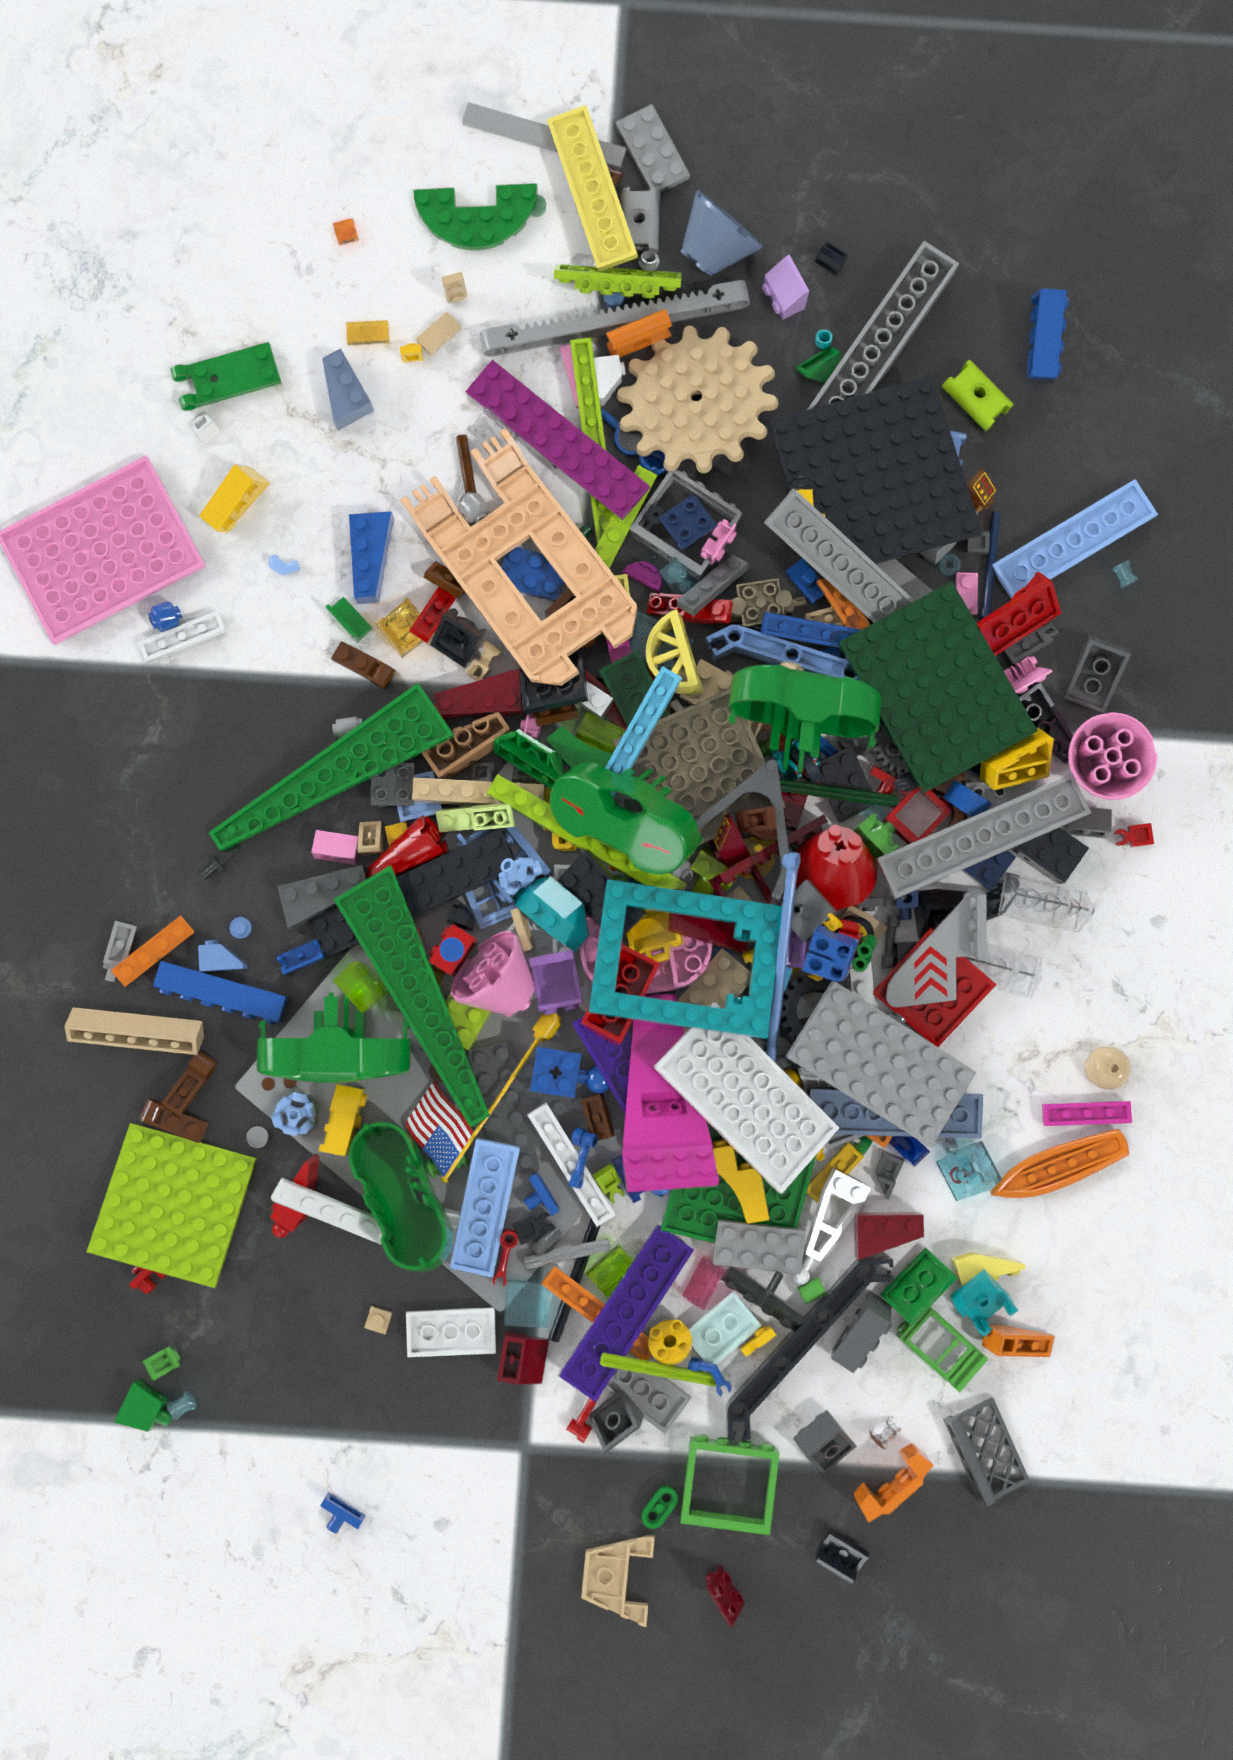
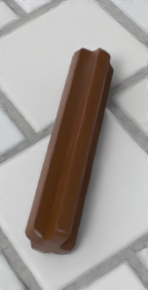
M465 434L456 436L464 491L465 494L468 492L476 493L468 438Z

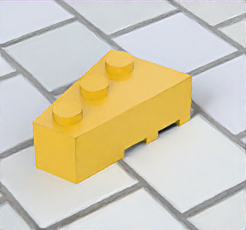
M234 464L199 517L216 531L227 533L235 527L236 522L268 487L270 482L252 467Z
M1038 728V732L981 762L979 779L991 789L996 790L1049 777L1054 739Z
M345 1084L336 1085L329 1110L331 1112L329 1122L325 1125L324 1132H326L324 1144H320L319 1151L340 1156L349 1155V1148L356 1135V1130L360 1129L362 1125L361 1107L366 1106L368 1094H365L364 1088Z

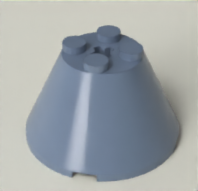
M697 190L681 252L687 258L696 262L695 265L699 269L712 276L759 251L763 245L759 244L758 240L725 210L720 209L714 201Z

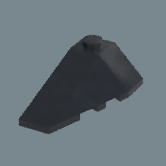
M1034 682L1028 686V690L1017 695L1037 729L1040 728L1054 739L1052 754L1066 764L1069 762L1068 753L1073 734L1041 682Z
M946 889L918 891V907L914 908L918 939L920 940L930 928L935 930L964 899V893H967V891ZM985 893L986 921L1003 915L1007 901L1006 895Z

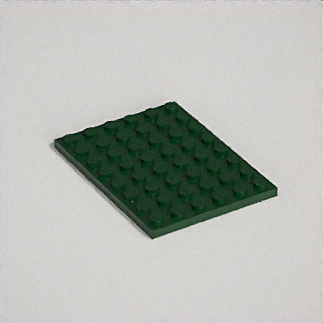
M952 581L838 643L857 679L872 686L880 693L882 698L880 720L922 794L1038 732Z

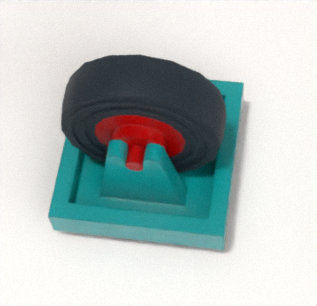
M791 739L787 770H782L785 741L779 745L778 751H769L773 760L777 762L778 770L783 779L796 780L803 776L809 783H815L821 778L817 767L820 764L819 760L822 759L820 754L818 758L810 757V752L805 751L802 773L797 772L799 740Z

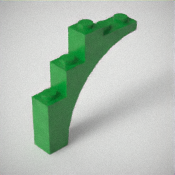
M563 725L546 739L547 744L558 752L562 761L569 769L581 763H594L605 768L613 753L604 752L585 744L574 737Z

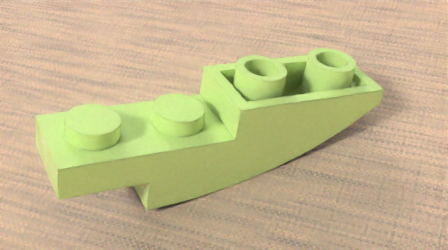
M511 804L464 805L458 808L435 811L439 832L470 829L477 831L515 826Z

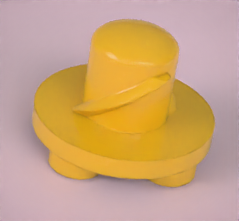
M665 1320L650 1329L648 1347L652 1356L657 1361L668 1365L677 1364L689 1355L693 1345L692 1335L682 1321Z

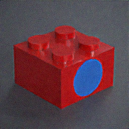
M452 924L451 928L447 926L441 935L443 940L439 946L435 945L430 951L429 956L431 958L429 962L455 977L478 940Z

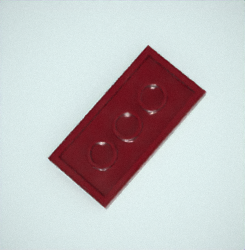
M669 913L668 931L739 953L744 954L748 952V942L738 941L733 938L735 923Z

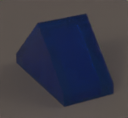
M893 1136L889 1141V1144L913 1167L930 1153L929 1149L912 1136Z

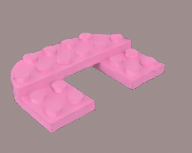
M586 913L589 937L579 949L584 972L590 982L593 983L600 926ZM683 936L685 944L674 948L671 947L670 959L659 962L660 965L645 995L681 990L697 981L709 964L712 944ZM664 950L657 951V952L652 953V955L659 954V953H662V952H665V951H664Z

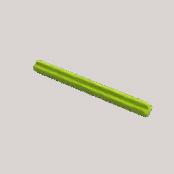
M608 1353L601 1354L600 1364L605 1367L717 1387L711 1372L692 1371L684 1367Z

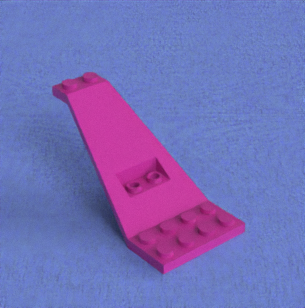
M676 993L644 996L677 1002ZM634 1020L622 1150L627 1192L718 1186V1173L706 1120L654 1068L685 1034L681 1026Z

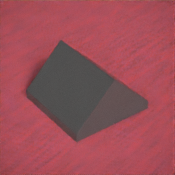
M620 1390L589 1415L604 1453L609 1452L638 1430L644 1414L624 1390Z

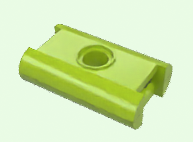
M968 360L963 366L962 372L955 379L950 376L942 385V388L986 432L995 422L994 418L1001 412L1005 415L1014 404L971 360ZM974 393L979 394L981 398H977Z

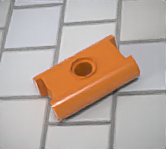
M666 309L607 332L606 335L609 342L606 344L610 356L619 355V358L671 337L668 328L672 324Z

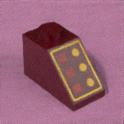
M729 813L725 814L713 840L717 847L713 851L718 861H724L728 868L750 857V854Z

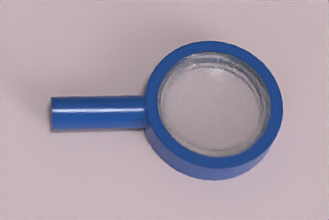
M602 409V419L616 430L615 445L618 451L628 457L640 456L636 452V446L642 439V433L637 430L630 432L622 431L619 425L620 422L606 410Z

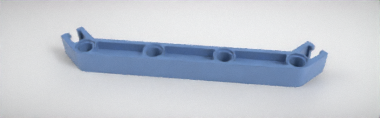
M730 625L705 639L708 650L712 649L714 662L735 652L773 665H780L783 662H794L802 665L804 671L834 677H846L844 672H853L846 659L774 636L761 634L758 631L739 625ZM735 634L739 637V640L732 642L728 637ZM724 641L725 647L718 651L716 648L712 649V644ZM794 653L797 655V659L789 660L786 654Z

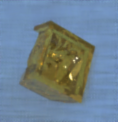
M407 597L404 599V602L392 610L385 618L382 617L375 622L376 627L401 658L423 642L409 632L420 613Z

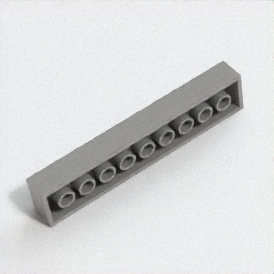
M924 241L808 409L874 392L954 276L959 263Z

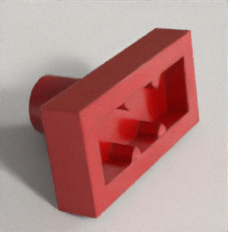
M875 765L872 766L869 774L882 781L876 792L890 794L894 787L893 782L898 778Z

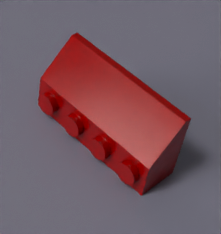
M621 944L615 993L644 997L660 963ZM588 1007L581 1024L597 1036L619 1046L633 1019L588 1013Z

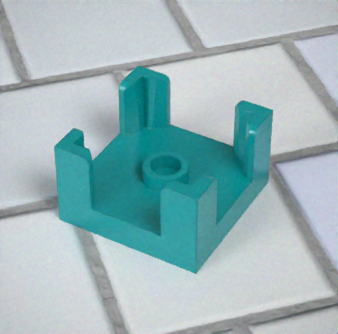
M985 1269L950 1295L957 1311L963 1317L967 1315L983 1337L992 1331L987 1319L1003 1306L1009 1316L1019 1311L1010 1294Z

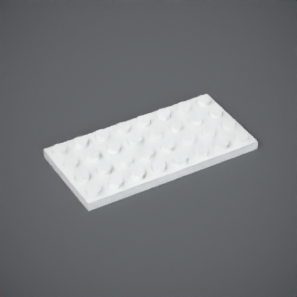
M713 1003L710 1006L715 1008H721L717 1003ZM689 1028L654 1066L656 1071L778 1193L782 1194L839 1129L749 1036Z

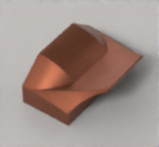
M774 806L736 811L739 833H749L759 841L777 839Z

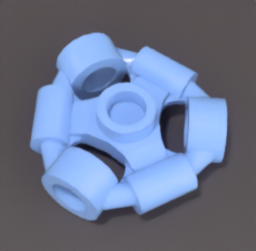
M519 857L518 860L514 861L510 858L505 859L501 864L502 872L499 873L500 886L504 887L508 894L516 895L519 889L522 887L526 888L536 880L535 877L542 874L541 866L538 860L533 861L532 858ZM528 867H530L531 870L530 874H527Z
M293 1091L289 1096L285 1095L275 1105L277 1108L271 1114L275 1128L283 1130L284 1134L296 1137L298 1134H308L316 1125L315 1116L317 1114L314 1103L310 1102L307 1094ZM291 1101L302 1102L305 1105L302 1108L295 1107L291 1104ZM281 1111H284L287 1115L288 1123L284 1125ZM303 1117H308L309 1120L299 1129L298 1122Z

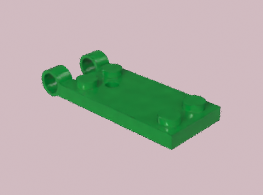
M269 342L189 365H175L170 369L174 382H183L192 378L197 394H185L179 397L180 406L183 411H191L202 406L282 384ZM217 376L218 381L211 382V378Z

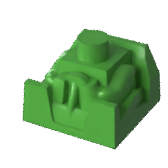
M876 813L854 829V832L862 838L863 843L872 853L875 861L877 858L891 853L899 847L891 839L895 832V827L890 822L883 824L880 820L876 821Z

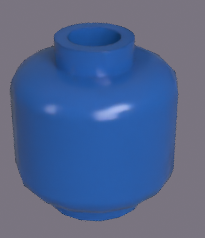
M169 601L152 606L151 612L148 613L153 629H158L160 632H165L179 626V619L182 618L179 607H174Z

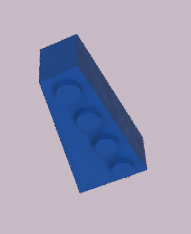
M1041 288L1031 297V303L1035 304L1030 315V321L1034 323V327H1032L1029 334V342L1033 345V349H1030L1028 352L1027 379L1052 381L1057 378V375H1060L1061 362H1059V354H1062L1064 341L1061 340V336L1066 328V319H1063L1064 310H1067L1069 298L1066 297V290Z
M392 511L349 514L353 588L357 604L379 603L384 578L383 574L387 563V553L391 541L392 526L395 520Z

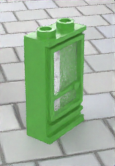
M931 1307L912 1326L904 1320L897 1328L898 1332L896 1335L959 1393L988 1360L982 1352Z

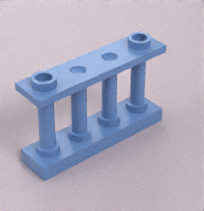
M517 827L505 828L507 832L504 834L508 843L511 842L513 844L516 842L520 847L518 853L514 855L515 860H518L519 857L532 858L533 861L538 860L542 874L537 876L540 877L542 875L546 878L552 875L551 870ZM493 829L477 830L466 840L459 833L457 835L459 839L457 845L462 847L485 836ZM498 879L492 881L500 891L497 895L504 904L509 902L511 906L515 903L511 898L512 895L508 894L500 886V883L497 881Z

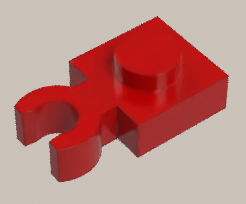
M1151 823L1127 826L1128 832L1123 829L1113 832L1114 835L1120 834L1123 837V840L1116 842L1115 846H1123L1129 841L1130 847L1154 844Z

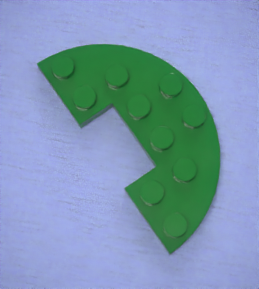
M537 183L496 185L495 206L456 207L454 187L413 190L417 211L428 230L439 240L442 239L451 244V246L464 250L494 248L504 244V241L513 235L516 236L524 228L528 218L533 213L538 195Z

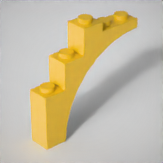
M725 1139L714 1141L712 1146L717 1173L726 1180L736 1193L747 1224L769 1220L761 1175L747 1161L740 1163V1166L737 1167L734 1148Z

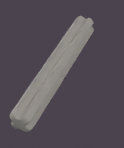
M605 1238L545 1252L544 1254L528 1256L524 1258L526 1269L609 1251L610 1242Z

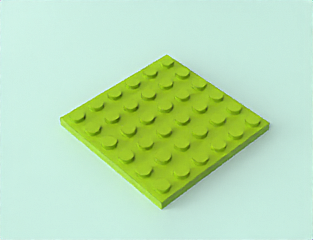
M130 1123L87 1252L216 1288L257 1158L200 1142L196 1143L186 1138Z

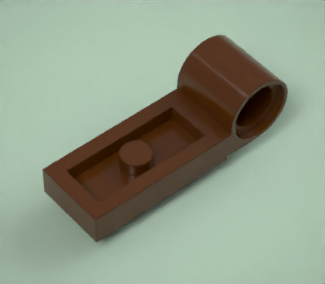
M343 641L339 643L331 657L333 662L368 679L385 690L396 673V670Z
M199 1051L198 1055L192 1057L188 1068L162 1101L161 1106L180 1118L214 1072L218 1062Z
M150 1098L147 1099L139 1120L193 1142H201L209 1122L183 1113L179 1118L162 1107V1102Z

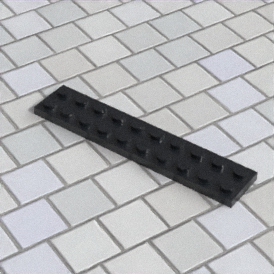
M500 828L396 878L411 916L415 918L498 879L499 873L502 872V862L508 858L514 861L515 857L503 829ZM338 906L309 919L315 938L319 941V948L325 956L324 959L331 958L360 944Z

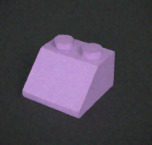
M788 255L765 275L762 285L766 296H770L773 301L772 306L775 313L780 314L782 320L805 309L809 294L804 280L791 256Z

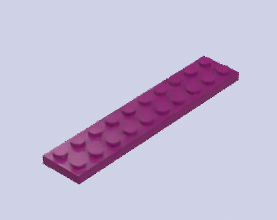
M493 359L465 391L469 397L622 521L650 489L646 482Z

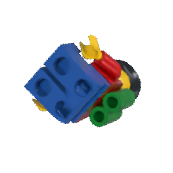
M829 913L827 916L830 920L828 922L823 921V923L831 931L827 930L824 926H817L802 971L811 973L812 975H808V977L817 981L822 980L823 977L834 981H843L848 976L852 966L858 972H863L867 969L872 959V952L877 945V940L874 936L872 924L865 918L848 915L839 920L833 913Z

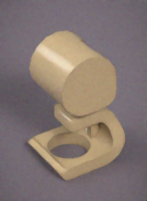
M486 640L483 643L481 658L473 660L466 674L475 681L487 678L491 671L489 664L492 662V658L495 656L501 657L504 654L503 651Z

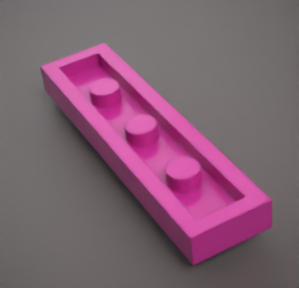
M1131 1101L1042 1104L1043 1126L1132 1123Z

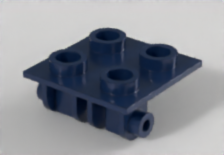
M694 494L658 517L676 541L674 542L676 547L682 550L718 527Z

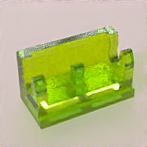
M586 712L576 731V738L601 751L614 753L616 748L613 740L623 736L625 729Z

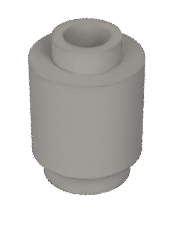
M357 717L336 719V724H332L334 737L340 739L360 725L363 719H357Z

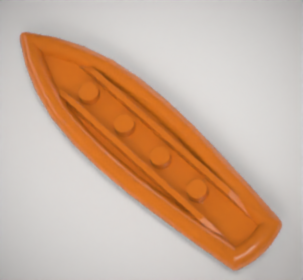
M1114 1129L1048 1148L1028 1157L1010 1169L996 1183L990 1194L1004 1198H1028L1065 1188L1129 1155L1128 1142L1120 1129Z

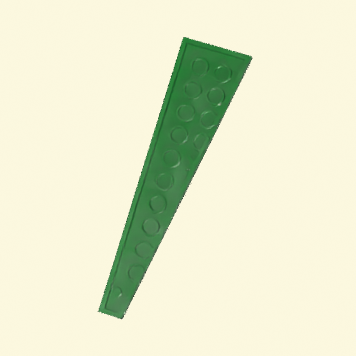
M417 683L214 828L209 834L219 850L224 851L455 737V735L421 685Z
M392 865L338 896L334 901L469 1126L473 1127L489 1117L490 1113Z

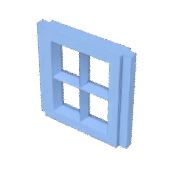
M491 882L488 883L491 896L477 901L473 891L466 893L480 930L511 918V910L518 908L516 904L502 908ZM494 899L498 910L483 916L479 905Z

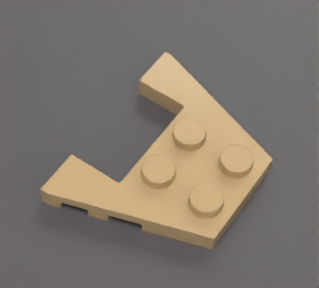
M651 1534L586 1549L581 1598L601 1608L618 1613L627 1620L631 1619L640 1626L646 1627L648 1603L625 1601L629 1556L653 1558L655 1536Z

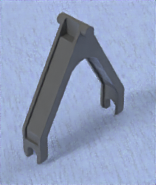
M769 760L700 816L696 823L698 829H702L743 795L754 793L768 799L771 805L775 807L776 834L781 872L771 897L779 901L785 888L787 872L786 867L782 866V860L785 853L789 854L778 764L775 760Z

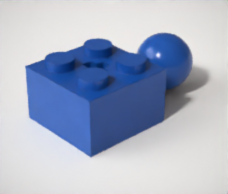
M537 1046L530 1091L574 1098L577 1082L586 1084L589 1090L594 1093H604L610 1088L596 1065L589 1070L579 1069L581 1053ZM555 1066H558V1070L562 1071L561 1075H557V1078H553V1075L549 1073L550 1069H554Z

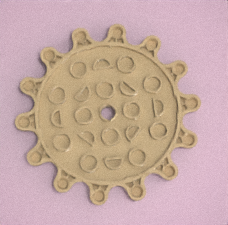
M686 326L682 332V340L680 342L669 344L663 339L652 344L651 347L655 355L651 360L641 361L639 359H632L628 365V370L631 374L635 375L637 381L632 386L621 387L617 392V399L622 403L630 404L633 408L630 414L621 419L619 425L620 429L624 432L637 430L642 433V439L636 446L637 454L644 457L655 450H659L665 454L663 465L668 471H675L683 460L692 459L700 473H707L712 468L713 458L718 454L726 455L733 462L740 461L744 456L740 443L745 437H753L758 440L765 438L767 428L758 421V416L763 411L775 410L778 407V399L774 395L766 394L762 391L763 384L774 378L775 371L769 365L761 367L752 365L751 360L758 350L756 344L752 341H747L739 347H732L728 344L730 333L724 327L718 328L711 338L701 339L698 337V332L693 326ZM702 394V398L699 401L691 400L692 395Z

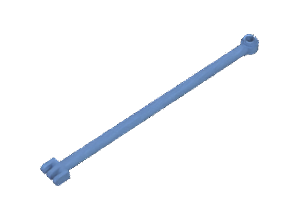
M793 852L785 853L782 860V866L786 867L787 872L766 1054L774 1062L776 1061L796 877L800 864V854Z

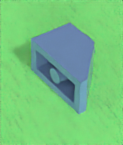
M218 940L205 941V945H198L200 972L248 969L247 964L227 946L218 944Z

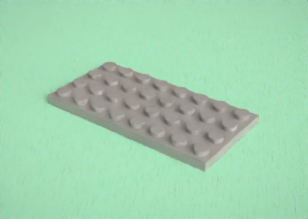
M833 980L786 1055L791 1061L929 1147H932L977 1073Z

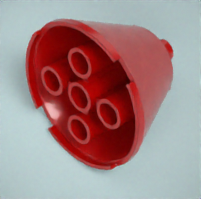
M832 825L829 829L804 840L794 852L800 854L795 889L805 880H810L835 910H841L850 906L855 907L861 904L870 896L877 881L876 861L870 850L863 843L862 838L851 829Z

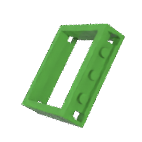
M703 1434L702 1436H690L680 1512L681 1523L770 1535L780 1454L778 1448H774L775 1445H768V1443H762L761 1446L752 1445L753 1442L748 1440H739V1443L728 1441L726 1437H717V1440L708 1439L709 1436ZM697 1449L771 1459L764 1519L689 1509Z

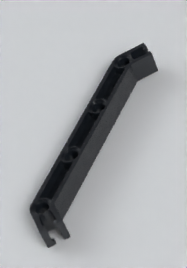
M890 1256L866 1257L855 1260L826 1292V1295L822 1296L804 1316L801 1324L790 1331L730 1397L726 1404L728 1441L735 1440L736 1432L733 1431L734 1421H744L745 1431H743L742 1440H751L750 1415L871 1282H894V1275L891 1273V1270H887V1275L876 1274L875 1266L880 1264H888L889 1268L893 1267V1259ZM864 1264L869 1265L870 1270L868 1274L860 1275V1267ZM820 1311L828 1313L825 1321L817 1320V1315ZM780 1357L786 1359L783 1367L779 1368L774 1365L776 1359ZM739 1404L744 1409L740 1414H734L732 1412L733 1406Z

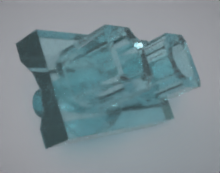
M673 557L670 563L659 571L674 594L684 595L695 586L676 557Z

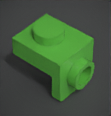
M168 1346L142 1362L151 1380L154 1381L179 1367L178 1361H180V1357L175 1349H171Z

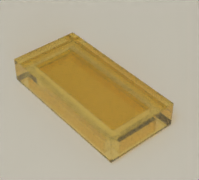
M388 320L346 322L348 345L390 343Z

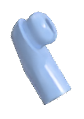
M271 555L268 559L269 567L280 575L300 570L297 560L285 563L277 555Z

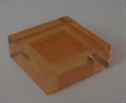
M353 218L333 223L339 246L359 240Z

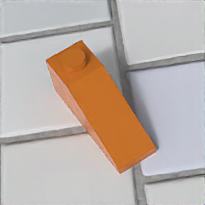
M989 1324L992 1331L983 1337L982 1346L997 1356L1050 1357L1055 1336L1007 1325Z

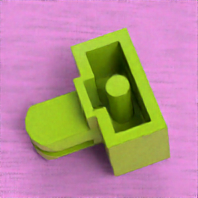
M705 846L690 868L700 875L692 888V892L713 895L715 891L708 880L734 865L727 868L724 861L719 862L714 851ZM734 881L726 886L724 885V883H721L720 885L722 889L728 891L733 885Z

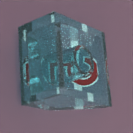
M982 1140L959 1149V1151L936 1161L956 1201L991 1190L1002 1181Z

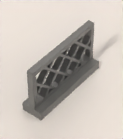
M991 1397L955 1416L950 1415L943 1419L979 1503L988 1507L995 1503V1499L1030 1482L994 1398ZM989 1405L993 1411L990 1421L981 1418L983 1408ZM967 1416L975 1418L971 1431L965 1429L961 1419ZM980 1420L989 1423L985 1436L976 1433ZM994 1425L1000 1427L1002 1431L999 1442L990 1438ZM975 1435L984 1438L981 1451L975 1450L972 1446ZM989 1441L998 1444L995 1457L985 1454ZM1003 1446L1010 1449L1011 1456L1009 1462L999 1459ZM984 1456L993 1459L990 1472L984 1471L981 1466ZM998 1462L1007 1465L1004 1478L994 1474ZM1012 1467L1018 1469L1022 1477L1015 1482L1008 1480ZM993 1477L1003 1480L1000 1490L994 1493L990 1487Z

